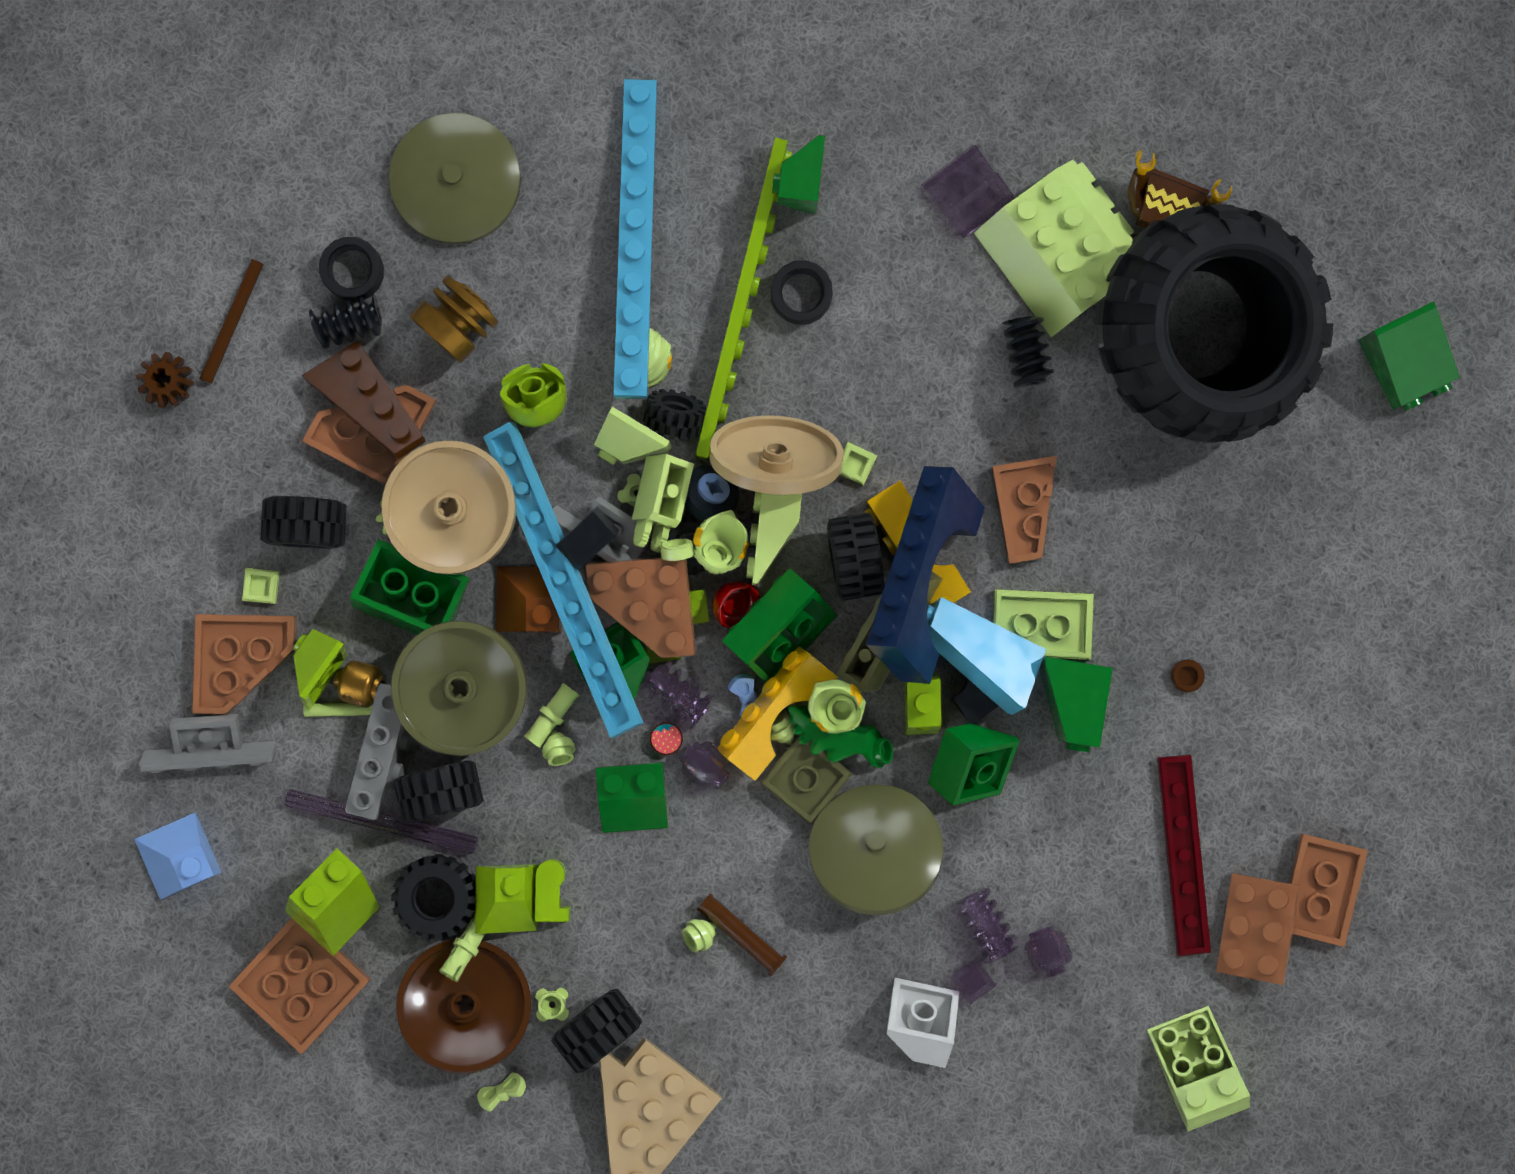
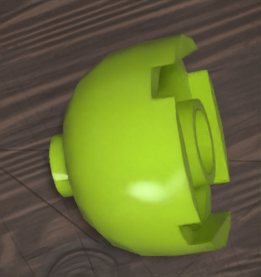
M541 363L542 368H531L530 364H525L511 370L502 379L500 397L506 413L512 420L525 427H540L555 421L561 415L567 402V393L564 377L558 368L545 363Z

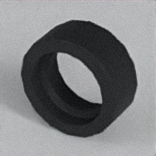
M342 237L334 240L324 249L319 260V274L323 284L336 297L345 301L359 302V297L363 296L364 299H367L379 289L384 278V264L380 254L369 242L358 237ZM348 250H356L363 253L371 265V273L368 280L362 286L356 288L341 286L333 275L335 259L341 253Z
M807 260L792 261L784 265L774 276L771 285V302L777 314L785 321L796 325L811 324L821 319L828 311L833 297L832 282L827 272L818 264ZM796 274L812 276L821 288V297L818 304L809 311L798 312L792 310L783 299L782 290L785 282Z

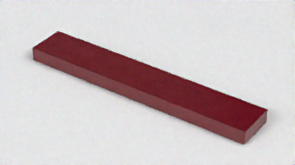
M1188 754L1157 757L1177 956L1211 953L1192 756Z

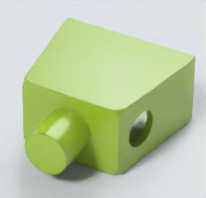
M937 672L933 673L930 684L904 682L905 735L939 733L941 729V681Z

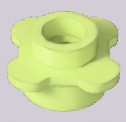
M630 474L627 477L628 483L625 488L618 492V499L621 503H628L635 507L637 496L634 495V491L639 489L641 481L638 474Z
M560 987L556 991H547L545 988H541L537 991L535 998L538 1000L536 1016L540 1021L545 1022L548 1019L556 1018L560 1021L567 1019L569 1010L566 1008V999L568 998L566 989ZM551 1001L555 1002V1007L553 1008L549 1006Z

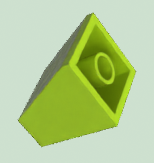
M336 848L289 896L285 912L334 956L372 917L380 906L362 871Z

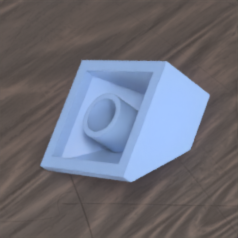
M196 812L134 839L160 900L222 873Z

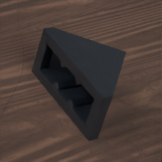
M597 506L555 546L579 570L612 541L620 530Z

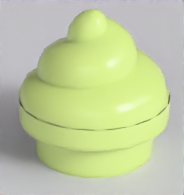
M782 710L775 718L771 728L770 739L778 743L791 745L795 739V734L793 733L795 724H790L791 715L786 710Z
M554 730L543 745L542 753L549 765L560 766L574 759L573 753L576 749L571 738Z
M692 919L687 922L686 928L681 931L683 940L688 948L695 953L699 950L706 951L713 944L716 925L713 922Z

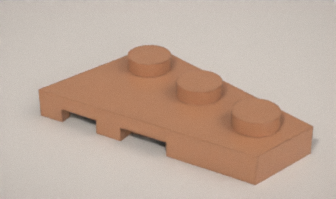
M1057 456L991 467L1008 564L1042 558Z

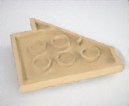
M643 1037L624 1062H621L611 1053L599 1061L610 1174H661L722 1099L717 1092L645 1037Z

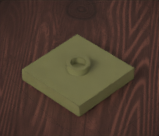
M801 733L760 783L807 823L812 825L823 808L831 802L853 774L839 762L832 763L828 761L825 750L820 754L813 755L810 752L812 741L805 745L799 743V738L802 736Z

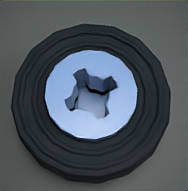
M711 465L696 467L692 471L684 507L692 516L701 521L720 512L734 511L740 497L738 486L722 478Z

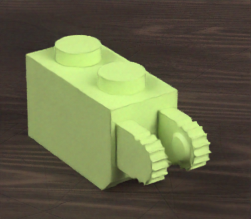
M668 454L646 456L632 515V520L637 521L633 536L634 545L644 547L648 542L651 529L654 527L650 549L657 553L661 552L660 546L668 540L670 528H676L681 522L694 463Z

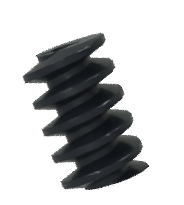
M372 294V302L369 305L363 296L359 297V307L357 308L354 307L350 300H346V310L342 311L338 303H334L332 314H329L325 306H321L320 317H316L312 309L309 310L314 335L325 349L330 347L331 338L339 346L343 343V335L349 342H354L356 332L362 339H367L369 328L375 336H380L382 317L374 294Z
M1027 316L1002 323L1011 326L1004 331V336L1014 338L1007 343V349L1017 351L1009 356V362L1019 364L1011 370L1012 375L1022 377L1014 382L1015 388L1047 382L1045 377L1054 373V369L1043 367V364L1052 359L1051 356L1041 355V351L1049 347V343L1038 341L1040 337L1047 334L1046 330L1036 329V325L1044 321L1042 317Z

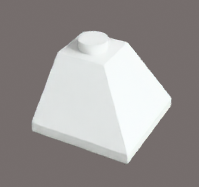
M894 978L886 1034L912 1061L946 1068L954 1045L959 991Z

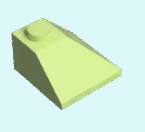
M614 407L609 411L594 443V446L600 450L597 456L611 465H615L616 461L628 464L644 460L646 456L668 454L672 449L669 440Z

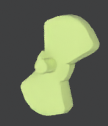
M512 1072L502 1083L496 1086L482 1087L477 1094L479 1105L484 1110L491 1112L500 1101H508L510 1097H521L526 1089L523 1077Z

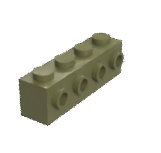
M934 572L931 573L927 604H929L943 579ZM882 594L876 600L872 613L862 625L856 641L845 655L843 664L837 672L839 677L849 684H854L862 693L879 690L890 671L866 645Z

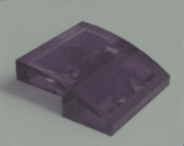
M976 145L969 147L921 184L962 238H965L1015 199L999 173L993 171Z

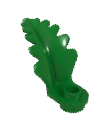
M799 704L789 707L791 715L790 724H795L793 733L795 735L802 733V736L799 738L801 745L812 741L810 752L813 755L820 754L826 750L827 760L836 763L849 756L860 754L864 756L873 768H882L885 764L891 762L893 758L892 743L888 738H883L875 726L862 725L860 723L855 730L837 734L823 732L816 723L810 720L811 715L806 705H801L800 707Z

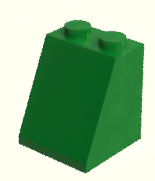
M1434 301L1370 332L1358 340L1393 410L1403 406L1405 411L1423 403L1421 396L1432 391L1434 397L1452 389L1450 382L1460 378Z
M1043 657L1039 672L1058 741L1067 742L1066 749L1090 753L1091 747L1100 748L1113 668Z

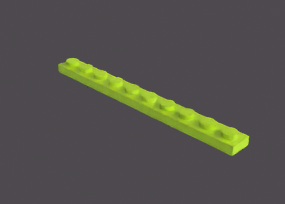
M776 137L774 140L695 455L696 459L709 462L711 439L717 431L718 423L725 424L729 404H725L724 399L726 391L733 392L737 373L732 372L734 359L741 360L745 341L739 339L742 327L748 329L753 309L747 307L750 296L756 297L761 278L755 277L758 264L765 265L769 246H765L763 243L766 233H773L777 216L771 214L774 201L778 202V194L772 193L774 173L781 174L782 163L792 156V152L787 151L788 140Z

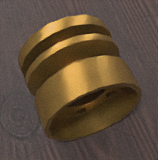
M446 275L442 282L451 291L450 295L447 296L435 287L433 292L441 302L439 307L436 308L430 303L423 301L409 317L452 357L462 363L475 349L467 334L473 331L485 338L488 334L477 323L482 319L490 327L494 328L499 322L493 316L488 305L473 290Z

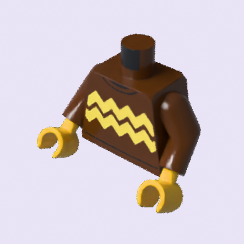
M1139 150L1135 155L1137 168L1133 171L1127 190L1131 213L1137 217L1136 225L1145 229L1155 221H1160L1183 209L1221 204V201H1225L1230 197L1233 188L1231 185L1227 193H1219L1216 187L1220 184L1221 179H1218L1214 182L1211 189L1212 196H1208L1210 190L1154 169L1156 165L1154 153H1152V159L1148 163L1140 162L1142 150Z

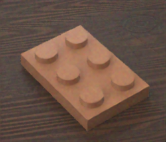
M1300 833L1289 884L1300 885L1293 934L1345 947L1368 850Z
M1232 873L1216 972L1279 985L1285 984L1300 885Z

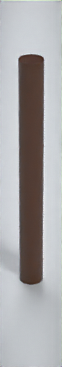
M251 259L199 379L212 384L262 270L263 263Z

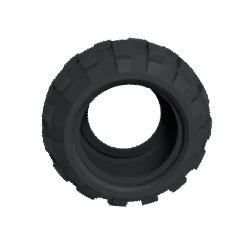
M1215 204L1187 208L1177 211L1160 221H1155L1134 238L1127 252L1120 255L1106 278V281L1110 282L1106 298L1098 302L1096 325H1102L1104 346L1098 349L1105 371L1112 373L1118 385L1116 389L1118 394L1134 413L1141 414L1154 428L1174 437L1199 442H1232L1254 436L1258 431L1267 426H1275L1298 407L1295 403L1303 393H1309L1319 380L1323 371L1322 365L1319 363L1323 348L1331 347L1334 323H1327L1325 303L1332 299L1326 278L1322 275H1316L1312 267L1314 263L1312 261L1314 258L1313 254L1296 235L1290 236L1284 231L1282 225L1277 220L1259 211H1249L1234 205ZM1202 271L1221 277L1238 293L1245 309L1246 333L1240 351L1230 364L1215 374L1195 378L1191 377L1183 369L1173 352L1169 338L1168 320L1173 298L1181 283L1191 272Z

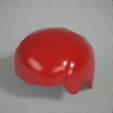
M737 580L725 583L716 591L712 600V611L716 620L721 626L730 629L733 625L739 623L750 611L753 603L760 599L759 592L752 585L744 581Z

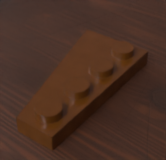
M358 340L302 375L309 385L321 392L328 401L340 408L348 418L366 430L373 439L397 459L426 442L422 433Z

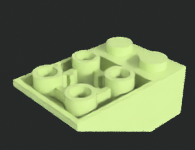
M755 492L753 513H759V524H752L750 546H756L755 557H748L746 575L748 579H753L752 586L757 587L797 528L800 519L802 493L777 495Z
M1209 1006L1147 1029L1187 1131L1250 1108V1094Z

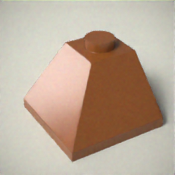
M497 566V632L562 633V622L538 567Z

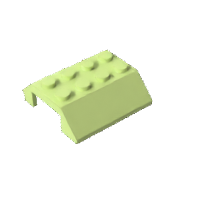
M1074 159L1056 168L1009 202L974 232L977 239L1034 316L1044 318V321L1040 324L1050 337L1056 335L1075 321L1082 313L1106 297L1110 282L1106 281V278L1118 257L1125 254L1132 245L1133 239L1131 235L1135 233L1120 211L1116 214L1111 211L1115 205L1102 187L1099 185L1094 188L1092 183L1096 179L1083 162L1077 164Z

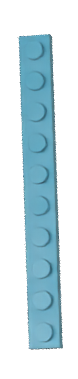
M624 79L614 398L648 399L657 80Z
M508 422L483 436L491 456L503 467L510 478L516 497V516L608 734L610 738L618 737L644 724L579 570L555 546L564 538L563 532L518 426L515 422Z

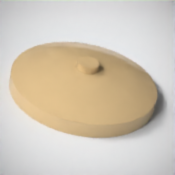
M753 416L735 420L718 429L710 442L709 458L713 469L722 478L736 486L766 494L791 495L815 491L832 483L841 473L844 452L841 443L832 433L814 423L785 416Z
M460 441L433 442L409 453L392 471L385 485L382 497V519L386 533L393 546L412 564L438 574L454 575L466 573L488 563L505 546L513 530L516 518L515 492L506 471L484 450Z

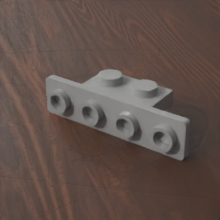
M598 497L587 515L598 506L620 531L597 555L605 559L606 562L641 559L639 557L646 545L639 547L633 543L637 521L632 520L631 516ZM556 505L553 508L563 535H567L581 522L580 519ZM651 530V533H650V535H649L648 542H649L650 538L652 537V533H653L652 530Z
M380 683L378 685L345 807L346 813L371 820H377L379 817L386 788H394L393 781L404 775L405 764H402L405 751H409L413 743V737L404 728L396 714L392 701L391 686Z
M238 714L171 719L169 724L173 748L144 751L138 766L140 772L150 771L151 773H163L172 769L194 771L201 767L213 766L224 769L240 764L261 766L273 760L276 743L275 741L243 743Z

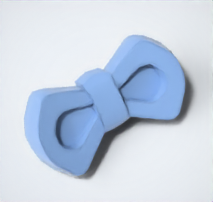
M738 674L731 679L728 690L739 696V700L742 703L741 717L743 710L757 699L756 692L754 691V677L748 674Z

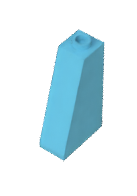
M942 597L931 605L927 604L929 632L938 653L1006 713L1013 715L1026 708L1046 649Z

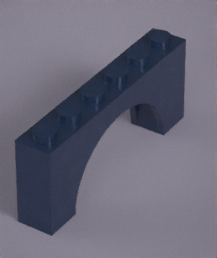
M924 466L866 643L871 651L901 682L931 683L939 653L930 636L927 618V597L932 569L942 545L950 535H977L985 509L984 505L954 467Z

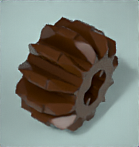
M165 352L161 360L154 353L151 354L152 365L144 361L141 363V367L146 370V373L137 374L136 379L145 382L138 387V392L147 394L146 402L153 404L157 401L158 407L166 408L168 401L174 407L179 406L178 394L183 398H189L190 395L183 388L184 386H194V381L184 377L189 376L192 373V369L188 366L183 367L185 360L182 357L178 356L173 359L170 352ZM164 373L171 377L169 384L164 383L165 387L159 383L160 376L165 377Z

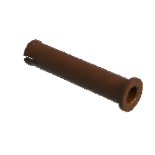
M711 893L697 908L698 911L704 914L769 971L768 975L770 977L787 958L786 955L781 956L714 898Z

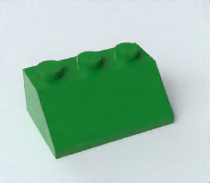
M378 539L350 596L352 608L418 635L434 625L456 620L470 578L462 574H438L424 570L405 559L393 545Z
M789 568L784 575L779 576L774 581L773 586L761 599L753 603L750 611L743 619L729 629L727 636L722 642L766 683L782 668L783 661L788 654L795 651L799 646L806 650L838 615L816 590Z

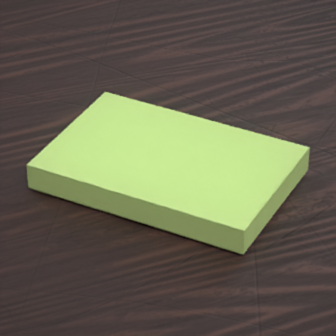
M995 589L993 623L1045 648L1044 657L1091 660L1094 594Z

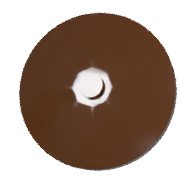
M455 939L429 948L410 965L402 978L397 994V1020L405 1042L423 1062L444 1072L471 1074L492 1068L505 1060L517 1048L529 1024L531 994L527 979L517 962L501 948L485 941H481L477 948L479 950L476 957L472 956L458 982L444 976L445 974H441L439 970L454 948L453 942Z

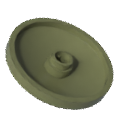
M463 113L440 114L428 118L413 127L397 146L392 157L389 172L391 195L396 208L404 220L421 235L447 244L470 243L482 239L497 230L514 209L521 184L519 163L507 138L491 123L479 117Z
M448 621L424 630L414 637L403 649L392 675V701L400 722L407 732L420 744L443 754L471 755L495 746L515 727L526 703V673L517 651L497 631L476 622Z
M864 785L852 788L838 795L818 815L810 835V862L817 882L823 891L836 903L861 914L887 915L914 905L934 885L941 869L943 840L934 815L917 797L893 786Z

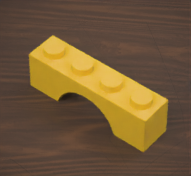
M901 480L865 503L869 509L865 510L864 513H870L874 519L875 526L881 527L886 535L882 542L891 556L896 554L913 501ZM954 564L933 566L932 572L943 579L929 605L941 597L955 603L971 593Z
M799 646L795 651L787 655L778 673L764 684L762 693L754 703L749 704L743 710L741 719L734 728L728 730L723 735L720 745L716 750H719L725 758L756 781L776 756L771 744L770 734L777 715L792 703L809 701L816 683L837 680L838 676Z

